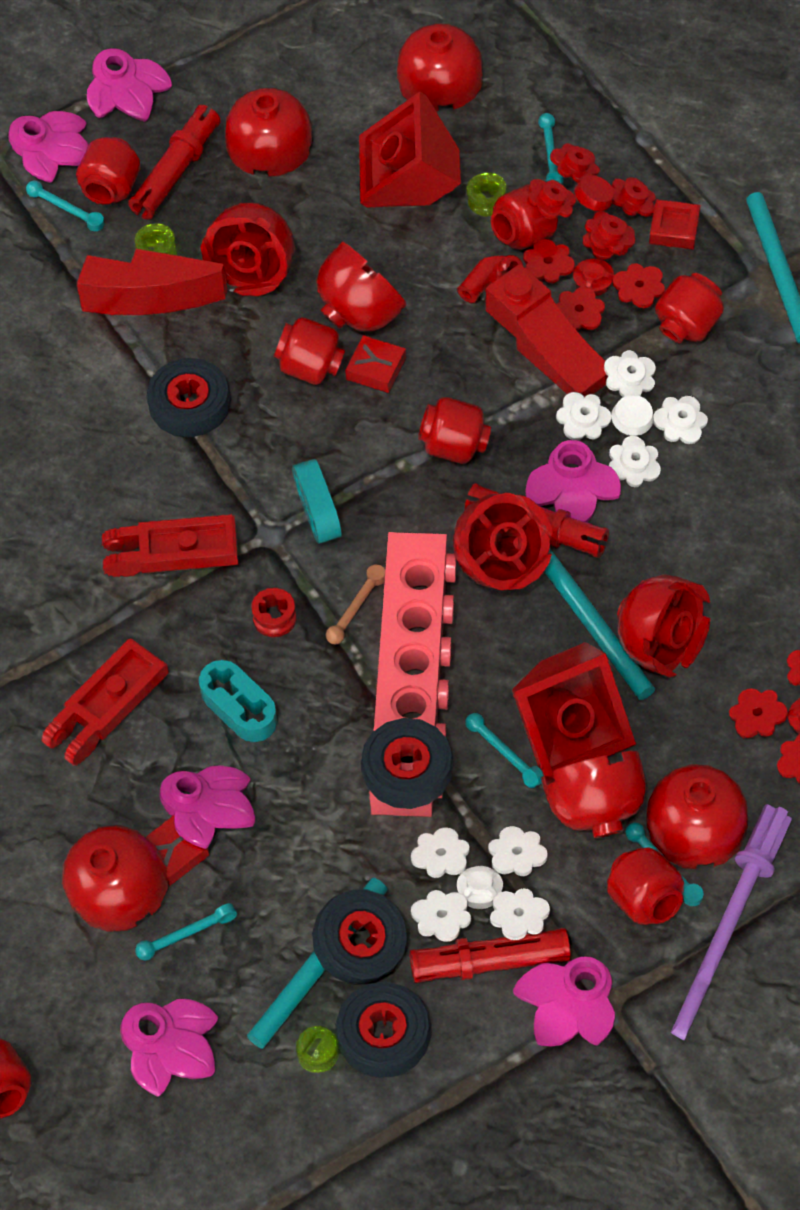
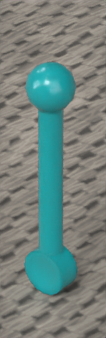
M544 113L539 117L538 124L544 130L549 167L546 182L555 180L563 185L564 177L558 173L557 165L550 160V154L555 149L552 131L555 125V118L550 113Z
M32 180L27 184L26 192L30 197H41L86 221L87 227L91 231L103 229L105 223L101 213L92 212L89 214L43 189L39 181Z
M471 713L466 717L465 725L467 729L471 732H478L522 773V779L526 786L534 788L542 784L541 777L544 776L542 770L537 766L529 767L484 725L485 721L482 715Z
M633 822L627 826L625 835L629 841L638 842L642 848L650 847L660 852L645 836L646 833L643 825ZM682 876L684 880V903L692 907L699 905L703 899V889L698 884H689Z
M224 904L217 908L214 914L155 941H140L135 948V954L140 960H150L154 957L156 951L217 923L225 924L236 918L237 912L233 904Z

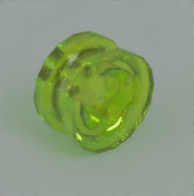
M481 173L474 176L466 187L468 206L478 215L491 216L496 200L507 192L506 183L503 178L494 173ZM488 191L490 195L494 196L486 198L485 195L480 192Z
M157 223L148 224L136 233L134 239L136 249L177 255L174 233L169 227Z

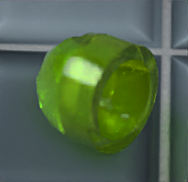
M317 1025L308 1027L300 1033L296 1042V1054L300 1065L314 1073L325 1072L335 1065L339 1057L337 1038L329 1029ZM317 1038H321L322 1040L319 1042L313 1055H308L306 1052Z

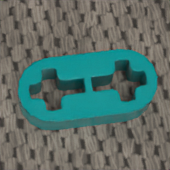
M312 459L292 465L297 492L316 542L319 544L342 537L339 518L317 460Z
M226 660L213 661L203 668L199 676L203 701L239 737L245 741L259 742L269 738L275 732L277 727L275 703L241 668ZM218 680L220 683L225 684L230 681L233 696L222 687L214 690L213 682ZM243 706L255 715L263 712L264 720L258 722L252 718L246 722Z

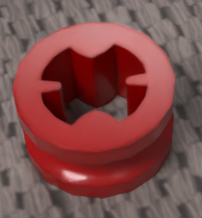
M267 588L260 591L254 597L251 604L254 626L258 632L273 638L286 635L294 628L296 623L295 601L290 593L280 588ZM276 607L278 612H281V617L272 619L271 615L267 613V609Z

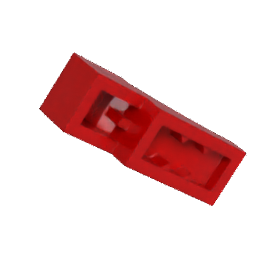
M521 264L517 265L485 288L486 312L517 338V350L566 394L576 392L585 398L589 394H595L606 385L608 375L604 371L605 360L568 321L551 297V290Z

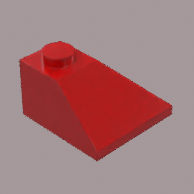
M420 91L359 135L360 204L367 208L431 205L461 184L460 150L427 96Z
M586 642L540 661L512 689L537 765L542 770L544 776L553 777L552 771L595 757L604 755L608 757L636 745L607 655Z

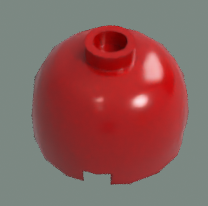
M434 23L423 26L410 34L399 50L397 79L402 96L408 100L420 91L427 96L436 111H439V105L447 106L453 104V109H457L473 100L480 91L483 81V60L475 40L463 29L450 24Z
M259 88L247 92L235 102L226 117V150L233 164L249 174L254 175L253 169L268 171V177L280 176L294 171L307 160L310 154L309 148L313 142V133L309 114L303 103L288 91L278 88Z
M239 203L226 208L210 224L202 240L201 253L202 259L205 261L224 264L226 282L229 285L238 286L233 292L242 296H261L274 291L286 277L295 253V245L289 225L273 208L260 203Z
M341 242L320 266L316 279L317 292L325 303L320 311L338 329H341L345 324L357 331L371 332L380 329L401 313V310L406 306V301L380 273L377 274L366 264L368 262L345 242Z
M511 493L486 495L470 504L457 520L453 534L454 555L462 571L477 584L495 590L522 589L536 581L549 565L552 555L548 553L550 548L549 537L553 538L552 526L544 510L528 497Z
M663 574L642 580L628 593L618 608L617 627L620 645L632 661L644 669L667 677L676 676L677 674L673 670L676 669L680 662L682 667L688 668L695 661L704 645L711 618L703 616V601L710 604L709 594L703 585L677 576Z
M638 751L621 752L623 761L611 764L607 755L552 771L553 777H541L545 795L552 812L565 826L575 831L592 830L594 839L624 831L622 821L637 814L644 803L646 793L645 773Z
M690 764L670 771L658 781L647 803L646 826L649 831V839L669 862L685 869H697V865H707L710 863H714V867L724 864L739 852L747 835L748 806L740 785L726 772L709 765Z
M122 825L101 826L84 834L70 848L63 864L62 885L70 906L89 926L107 932L127 931L138 926L136 922L143 919L149 912L153 915L161 906L168 889L167 868L157 847L139 831Z

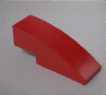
M142 249L135 250L131 263L87 255L76 283L82 311L108 315L171 313L224 300L228 292L224 264Z

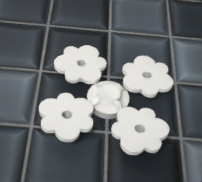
M628 350L623 352L621 357H609L604 364V371L608 375L606 380L607 387L612 391L619 390L620 395L623 397L614 406L612 414L606 407L600 406L598 396L589 394L584 398L580 393L572 392L564 397L563 408L557 411L556 419L559 423L564 424V434L571 440H581L585 436L592 440L599 438L602 431L601 428L607 427L612 419L614 426L620 432L630 436L624 439L622 445L611 447L609 456L612 461L609 463V467L615 470L620 481L626 479L629 486L639 487L643 480H656L659 477L661 468L656 461L658 457L657 449L653 446H645L644 441L637 436L646 433L654 424L658 429L664 430V437L667 441L676 442L680 439L686 444H694L699 441L702 433L701 429L706 426L708 418L704 413L699 412L700 404L697 399L691 396H684L679 401L674 397H667L663 401L662 408L656 410L653 415L652 406L645 398L641 397L642 391L649 392L654 388L655 381L652 376L655 373V364L651 359L647 357L638 358L635 352Z
M514 826L504 828L500 832L499 839L492 840L488 846L489 853L493 856V869L485 866H475L466 869L467 860L465 856L469 854V844L464 840H458V834L451 828L438 829L434 835L429 833L420 835L418 837V847L411 853L412 864L419 869H427L428 875L433 878H439L444 873L450 875L460 874L457 880L458 893L453 892L445 895L442 891L434 890L427 895V900H419L412 905L411 916L418 922L419 933L423 936H432L434 934L437 939L445 942L456 939L460 933V928H465L471 923V915L466 911L467 906L474 909H486L493 906L494 911L490 915V922L495 927H502L503 935L510 940H520L526 936L527 932L530 934L540 933L543 930V920L550 913L548 902L542 898H533V893L529 889H519L515 894L508 891L502 892L503 881L498 874L515 872L519 876H527L532 872V867L543 865L547 861L548 853L546 848L540 845L539 834L533 831L524 833L520 828Z

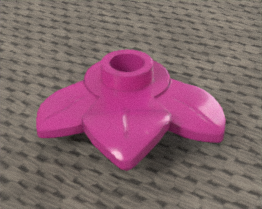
M110 48L101 51L94 58L92 65L94 79L87 89L86 97L90 109L97 118L106 116L116 107L128 116L146 122L152 110L153 93L170 90L172 82L167 72L152 60L133 59L123 50ZM117 65L120 66L121 69L118 71H112L107 66Z
M52 111L40 118L21 116L11 123L8 139L13 150L22 156L24 168L32 176L51 183L57 174L58 165L79 166L88 147L87 141L80 135L87 123L80 116L65 111Z
M567 440L560 443L552 451L548 464L531 472L527 480L525 495L538 506L554 504L555 512L558 509H563L571 513V518L588 522L596 510L597 499L614 500L620 498L621 484L615 470L612 467L596 462L593 452L586 444L577 440ZM576 464L579 467L570 468L566 467V465Z
M219 765L207 767L197 774L189 771H178L168 775L161 784L160 801L166 812L171 816L174 815L175 830L184 840L198 847L208 848L214 837L215 828L237 829L253 827L255 824L252 805L242 793L250 784L251 779L241 770ZM180 791L190 792L191 794H184Z
M579 957L570 961L565 966L550 963L540 964L524 974L517 981L513 989L515 996L538 1007L534 1019V1036L537 1044L540 1046L552 1047L562 1045L570 1041L578 1033L589 1043L599 1045L613 1028L615 1012L608 999L612 988L611 974L608 968L595 958ZM582 979H588L595 986L593 989L585 991L578 989L576 983Z
M177 999L164 1007L154 1003H140L131 1007L122 1019L120 1034L126 1047L132 1051L130 1070L136 1082L149 1093L159 1097L168 1086L171 1075L188 1079L211 1077L215 1072L214 1056L209 1043L203 1035L210 1031L218 1021V1016L206 1005L191 999ZM144 1020L153 1022L156 1025L157 1033L154 1035L143 1034L139 1029V1023Z

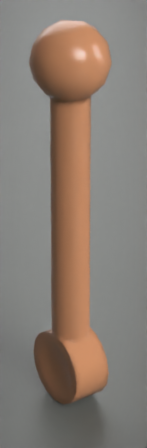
M372 565L367 569V581L339 622L327 629L326 639L329 643L336 645L344 640V630L374 586H379L385 582L384 567Z

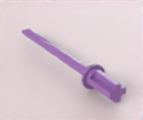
M766 804L763 807L744 851L736 854L735 862L743 869V873L671 1030L673 1035L682 1040H685L757 877L768 878L775 871L772 863L792 820L791 817L787 816L788 811L780 806L775 809Z

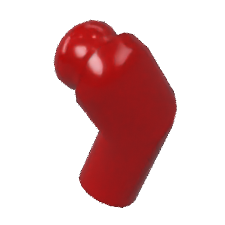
M515 255L485 257L478 262L459 285L457 292L465 301L475 303L485 291V288L517 265L521 264L523 266V263Z

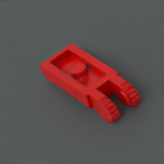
M232 514L138 522V526L114 528L102 533V546H104V549L112 552L123 551L120 554H110L103 559V571L108 576L130 577L140 571L142 573L238 565L235 516H232ZM137 547L140 549V551H133Z
M128 639L64 703L65 708L46 727L41 736V741L49 748L54 749L58 747L59 744H62L63 740H66L72 734L78 722L85 728L69 744L64 753V758L73 766L81 764L95 750L99 740L103 741L169 674L168 665L133 639Z

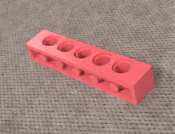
M388 532L374 731L386 722L405 718L402 715L416 712L421 714V716L413 719H421L436 726L446 737V723H438V710H448L449 680H440L441 666L450 667L451 637H443L444 624H453L454 595L445 594L446 582L455 583L456 558L453 553H447V534ZM415 586H426V587H428V588L423 589V590L413 589V587H415ZM414 627H422L426 630L421 632H413L409 629ZM412 669L424 671L423 673L418 675H410L405 673ZM401 762L402 770H413V762ZM369 790L371 815L432 817L433 801L428 805L413 809L394 808L379 801Z

